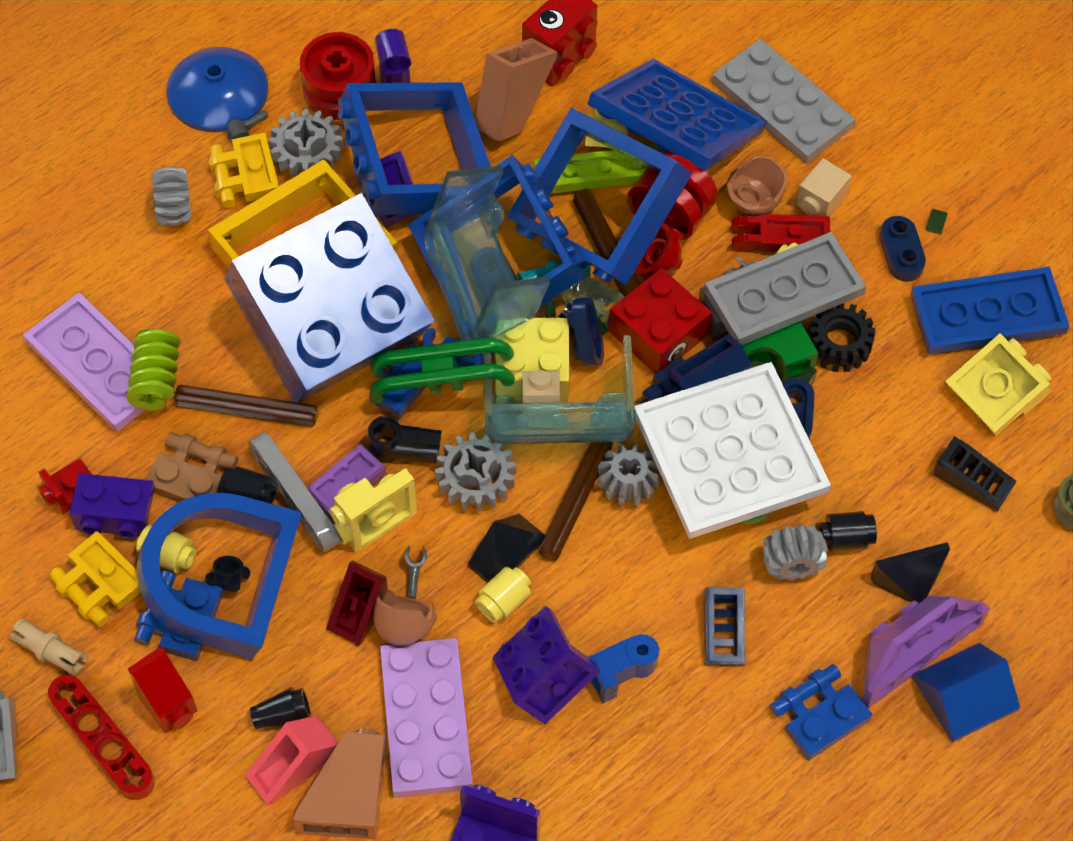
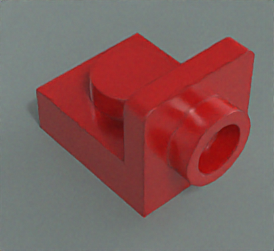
M80 458L51 476L45 468L38 472L42 481V485L38 487L40 494L49 506L56 504L63 515L71 509L78 474H91Z

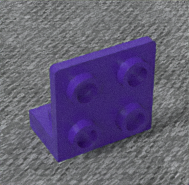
M544 606L536 615L532 616L526 625L508 642L504 643L493 656V660L513 702L544 724L553 718L600 673L596 662L569 643L554 612L547 606Z
M466 785L462 786L460 791L461 815L451 841H538L540 811L535 809L531 802L521 798L508 800L496 796L492 789L482 785H474L473 788Z

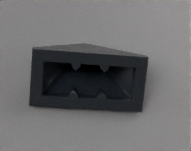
M520 514L494 521L469 561L468 567L488 583L504 567H509L512 570L515 567L519 568L540 547L545 534Z
M948 542L876 561L871 574L873 584L907 601H917L919 604L928 597L945 564L950 551Z

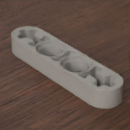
M263 432L249 440L248 444L254 457L267 476L273 478L274 486L277 487L286 503L292 510L302 513L300 522L322 552H326L338 545L340 538L333 524L271 437L266 432Z

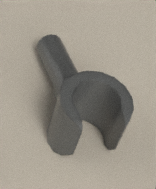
M263 110L243 122L240 119H232L228 124L229 132L227 135L231 143L232 139L250 136L247 130L266 119L268 113Z
M408 545L404 553L405 560L409 564L407 597L416 598L420 566L426 562L427 551L423 546V557L421 560L412 561L408 556L410 552V545Z

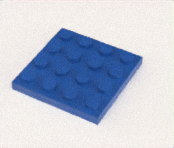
M655 59L593 91L587 103L598 110L602 117L618 121L625 125L632 134L646 137L655 142L660 150L680 155L704 171L762 134L767 121Z

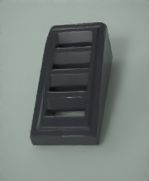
M955 436L937 461L933 472L934 476L997 512L1017 482L966 442ZM954 459L960 461L957 467L952 464ZM968 466L974 469L970 476L964 473ZM981 474L987 477L982 486L976 482ZM995 481L1001 485L993 495L988 490Z

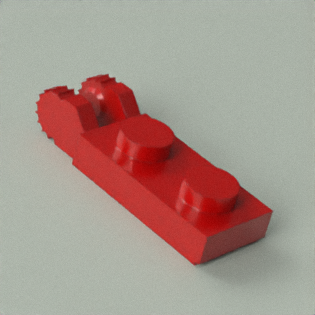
M760 214V216H738L731 221L732 230L742 234L733 237L732 248L741 252H754L758 249L759 251H778L784 244L789 246L795 242L800 245L831 232L830 217Z

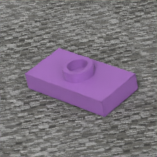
M359 444L307 487V489L324 513L332 519L329 509L335 505L334 497L337 496L344 486L349 483L356 484L365 477L373 485L386 474V467L362 444Z

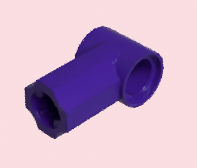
M387 29L380 32L375 37L380 82L410 83L409 68L411 66V59L404 33L398 29Z

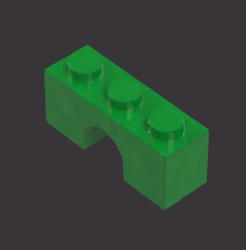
M800 321L742 345L753 367L772 362L782 383L787 379L798 378L815 370L818 351Z

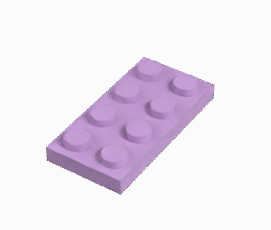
M77 293L23 334L25 343L116 432H119L145 411L132 406L126 397L129 389L128 380L131 376L130 366L132 364L131 356L134 351L133 344L80 293Z
M457 638L414 642L412 645L380 646L394 798L461 791L463 785L473 788Z

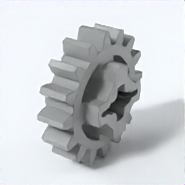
M308 109L303 110L302 116H297L294 111H291L290 120L287 121L280 117L278 119L279 128H271L272 138L268 139L272 161L278 162L281 172L289 168L291 177H295L298 172L307 170L323 159L334 169L333 160H341L342 158L341 149H344L343 136H341V128L339 125H334L333 117L331 116L323 120L322 112L319 110L314 116L309 115Z
M470 432L468 441H464L463 438L457 436L456 446L453 447L445 444L444 455L437 456L438 468L435 469L436 481H440L439 491L441 494L448 493V502L450 504L460 500L462 510H466L469 504H475L477 512H480L482 510V503L486 502L490 507L495 508L496 497L498 496L506 500L508 498L507 488H514L515 477L513 475L516 474V463L512 462V451H503L502 440H498L494 444L490 443V434L486 433L482 440H477L475 433ZM458 460H460V464L454 466V464H455ZM498 477L496 482L492 484L491 480Z

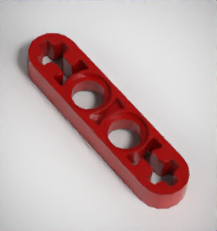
M61 675L55 678L48 688V697L55 711L126 798L141 800L147 797L152 792L155 781L146 761L78 678L72 675ZM66 688L69 692H73L76 702L80 705L75 710L66 698H62L60 692ZM88 714L99 716L100 724L95 730L86 732L79 728L80 720ZM117 742L123 746V752L119 758L107 760L102 757V750L107 744ZM129 764L133 773L136 776H141L143 784L138 787L133 783L129 784L128 776L122 768Z

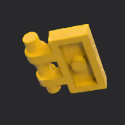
M266 133L232 139L233 151L224 152L221 145H213L209 148L211 157L208 163L210 171L216 177V183L214 184L215 193L221 199L224 208H231L236 204L234 195L238 192L244 191L246 202H251L279 187ZM238 167L240 175L230 177L228 171L230 168Z
M98 531L68 554L70 562L75 566L71 571L66 573L58 566L49 574V578L56 584V590L64 598L69 597L79 607L78 612L86 620H92L99 627L104 626L110 619V616L102 609L108 601H111L121 610L141 593L137 570ZM86 579L97 588L91 595H88L80 587L81 583Z

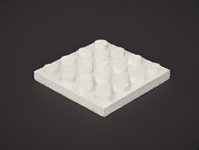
M772 362L634 406L633 414L689 539L830 492L831 484Z

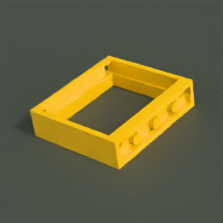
M323 159L208 229L212 250L229 269L232 260L239 257L234 249L325 193L336 205L356 195ZM378 221L385 235L387 236L389 242L391 243L393 249L395 250L397 256L399 257L398 242Z

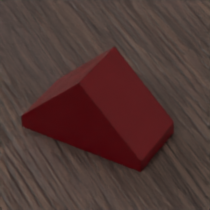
M353 560L349 562L326 629L355 644L361 645L374 625L373 615L377 597L382 599L385 592L388 591L386 576Z

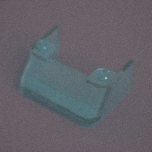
M501 166L447 171L425 229L426 250L462 341L497 338L535 317L537 310H539L550 284L548 276L517 281L513 277L496 235L500 224L504 221L503 207L501 203L497 202L494 195L503 174Z
M631 336L623 337L621 360L623 393H607L601 396L597 402L519 404L511 396L492 395V379H484L485 431L487 436L498 444L620 442L628 439L635 428ZM484 353V364H491V353Z

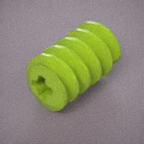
M154 329L141 330L137 333L133 341L134 351L131 356V376L128 380L129 389L126 395L127 401L132 406L147 411H159L165 408L167 400L174 397L175 391L172 386L176 383L174 373L178 370V365L175 361L179 358L177 348L181 344L180 337L176 334Z

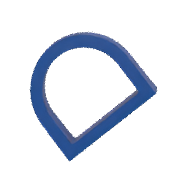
M229 493L201 494L175 504L165 511L153 524L143 540L139 551L137 578L141 594L147 606L162 624L176 634L252 660L262 648L302 513ZM216 518L271 535V544L246 626L192 611L176 600L167 589L161 575L159 560L163 542L174 529L192 520Z

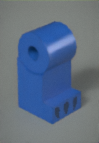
M644 634L635 635L589 656L591 660L596 662L600 673L590 682L602 703L617 697L619 684L633 677H648L654 672L659 657V646L654 638Z

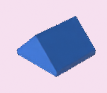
M980 643L927 667L912 676L952 743L1020 709L1007 659Z

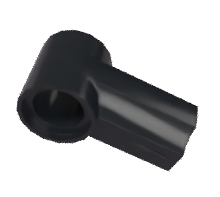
M380 416L375 418L368 427V451L381 463H389L398 458L437 464L442 431L400 425L394 418ZM386 437L391 439V441L382 442L377 439Z

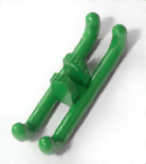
M480 338L382 352L375 356L370 363L371 372L375 377H383L386 374L387 366L422 361V372L390 376L376 381L370 388L371 398L375 403L380 404L385 401L386 392L428 386L432 394L441 392L442 384H450L454 391L463 390L464 381L497 379L505 387L512 386L515 382V377L508 368L497 364L459 367L455 357L479 353H496L503 360L509 361L514 357V350L507 342L501 339Z

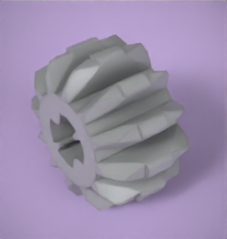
M174 166L155 169L152 173L156 221L160 225L169 226L188 223L191 218L187 171L183 167Z
M622 443L618 446L617 453L608 450L605 454V461L600 462L598 465V474L600 475L598 486L600 489L606 490L605 497L608 501L618 497L621 508L626 504V500H631L636 508L640 505L641 498L650 501L653 497V489H657L660 485V477L657 475L659 470L655 461H652L650 450L640 454L637 443L632 447V450H626Z
M798 524L796 527L786 526L783 530H774L772 536L764 539V564L767 567L768 574L774 575L777 580L786 578L790 582L799 578L804 580L806 576L817 575L818 570H822L827 566V543L823 538L822 532L817 531L815 526L803 527L802 524Z

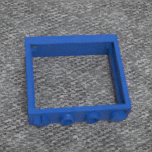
M462 82L347 83L342 97L338 99V117L343 120L345 141L348 146H351L354 156L353 168L355 173L360 176L362 195L366 197L374 216L425 214L491 169ZM442 110L466 183L388 185L365 111ZM493 202L478 212H488Z
M570 108L534 169L539 179L534 182L538 190L543 189L549 197L584 135L659 173L608 260L565 237L568 245L573 244L581 254L584 262L579 265L582 269H585L587 264L595 268L592 274L605 282L610 283L611 279L614 278L627 285L692 173L676 160ZM522 190L507 218L518 224L515 229L516 232L532 241L535 236L542 238L543 240L540 245L558 255L543 225L535 221L537 214Z
M511 155L408 224L464 335L470 340L493 338L496 336V318H524L586 277L579 265L584 262L581 254L573 244L568 245L565 236L569 234L565 225L558 216L553 217L549 210L554 207L546 192L543 189L538 190L534 183L539 180L537 174L529 163L523 165L514 155ZM520 184L563 263L482 317H479L439 237Z

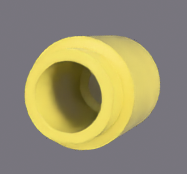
M147 525L140 534L136 545L137 553H139L143 540L152 525ZM172 531L163 542L159 560L160 567L175 574L181 572L182 569L187 570L193 563L196 555V549L193 548V540Z
M504 567L478 592L479 597L474 601L475 605L493 623H496L500 618L506 619L531 595V590L528 587L531 581L519 568L515 567L512 570L509 567Z

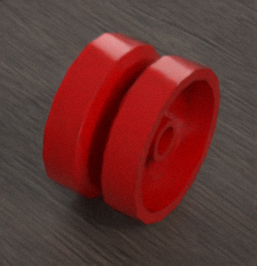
M345 32L323 34L307 44L300 56L304 99L313 112L321 111L324 118L331 116L333 120H342L338 117V99L342 97L347 83H376L373 52L367 42L356 35Z
M669 151L661 152L679 162L692 173L663 222L684 234L680 241L687 240L693 235L701 224L702 218L717 201L718 190L714 180L707 171L700 169L680 155ZM648 167L645 168L644 175L634 183L627 195L628 205L634 215L659 175L658 172Z

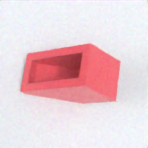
M317 715L286 722L245 776L267 805L273 804L317 773L328 760L338 742Z

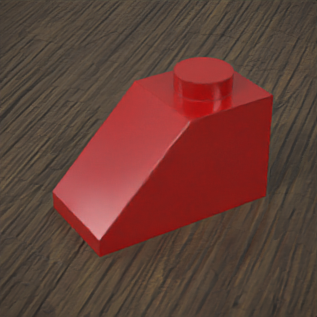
M161 646L128 668L140 701L164 733L172 728H181L192 719L193 714L197 712L193 696Z

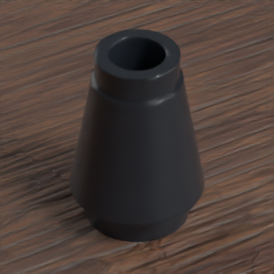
M290 687L258 703L256 706L250 707L251 719L256 730L283 727L286 722L311 717L309 702L303 688L294 690L293 687Z

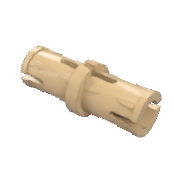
M23 618L18 620L12 629L19 632V634L10 632V640L34 652L38 660L42 662L50 661L72 676L77 675L83 669L84 665L77 661L86 662L87 655L62 642L60 635L54 632L47 633Z

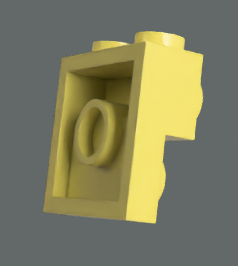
M1001 333L945 381L947 386L995 436L1022 413L1024 415L1029 413L1052 392L1049 383L1052 377L1039 363L1032 366L1024 358L1027 354L1025 349L1014 338L1007 341Z
M406 468L397 474L392 473L385 476L375 488L365 477L356 484H347L338 492L337 496L334 497L335 505L329 509V513L335 522L333 526L339 535L340 543L343 545L348 543L357 553L417 514L415 481Z

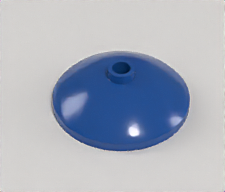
M212 47L192 53L177 64L168 79L167 97L171 110L184 124L205 132L229 131L228 124L232 119H240L243 122L262 110L268 97V81L263 67L251 55L234 48Z

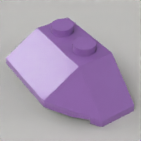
M929 596L919 604L917 601L909 603L899 613L900 618L890 625L888 622L880 624L869 636L871 641L866 652L863 703L869 709L911 678L913 674L919 672L984 623L990 608L983 602L950 596Z

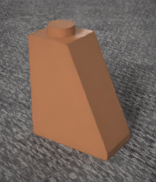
M530 38L487 53L475 117L478 130L495 141H503L506 138L521 133L556 60L557 51Z
M358 729L355 733L345 732L294 813L293 822L297 834L377 840L387 750L385 735H379L378 732L371 729Z

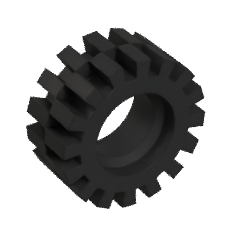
M843 303L838 305L837 309L833 307L825 312L816 314V317L813 316L808 336L818 351L817 360L822 359L821 367L826 369L827 365L831 364L833 365L832 371L838 372L839 366H843L844 372H850L852 364L855 369L861 367L862 361L866 362L868 360L875 339V328H872L873 321L871 317L865 320L867 312L861 309L859 313H856V305L850 304L849 309H844ZM836 329L845 330L854 336L855 341L850 345H838L833 343L827 334Z

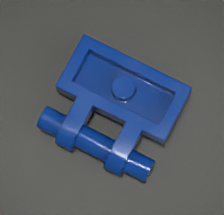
M169 571L161 572L167 589L176 600L192 611L215 618L224 595L222 587L186 578L181 591L172 588L176 576ZM148 606L145 612L140 613L136 623L138 631L134 638L137 643L149 645L152 635L162 636L159 647L161 646L166 653L198 661L204 644L189 640L171 631L155 617Z
M831 664L824 670L816 669L808 675L807 681L796 688L789 687L782 691L780 698L770 704V709L776 717H780L788 711L794 717V720L786 725L785 731L808 761L869 722L873 715L849 684L837 692L834 690L831 683L841 677L839 669L834 664ZM817 693L823 701L808 710L803 701Z

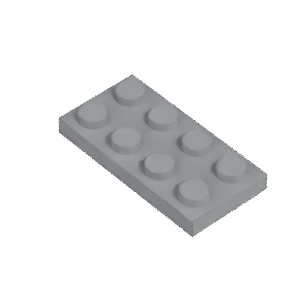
M761 38L712 74V83L741 108L767 121L765 129L805 164L854 128L856 120Z
M831 232L706 282L704 285L706 296L729 334L742 345L862 296L866 291V285Z

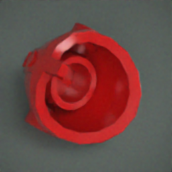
M663 223L635 272L648 279L661 267L668 274L679 269L683 263L680 240L684 234Z

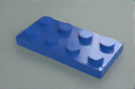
M1050 266L912 287L910 293L928 354L986 346L999 333L1007 341L1012 338L1016 341L1067 334L1070 327Z

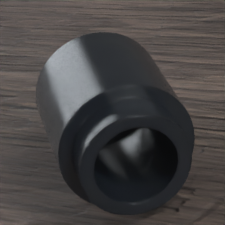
M237 466L235 469L227 467L221 476L218 486V493L240 495L273 504L277 492V487L273 486L272 477Z
M863 511L827 514L825 522H820L819 531L822 532L830 552L866 549L868 545L876 544L877 529L873 514L865 515Z

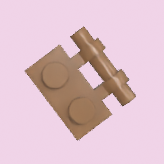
M170 432L166 438L165 445L177 450L174 457L160 452L145 480H152L154 482V493L177 502L201 494L218 493V486L222 476L218 472L221 467L235 469L238 464V457L227 453V449L221 446L214 445L210 447L197 442V438L189 434L181 436ZM191 456L207 461L204 468L188 463Z

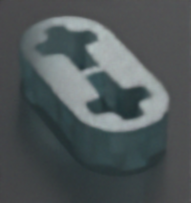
M588 277L583 278L562 292V302L565 306L569 303L572 304L576 298H592L598 322L609 325L610 310L605 311L604 306L607 307L610 303L617 304L624 298L619 291ZM579 289L584 290V294L580 293L577 297L572 296V292L576 293Z

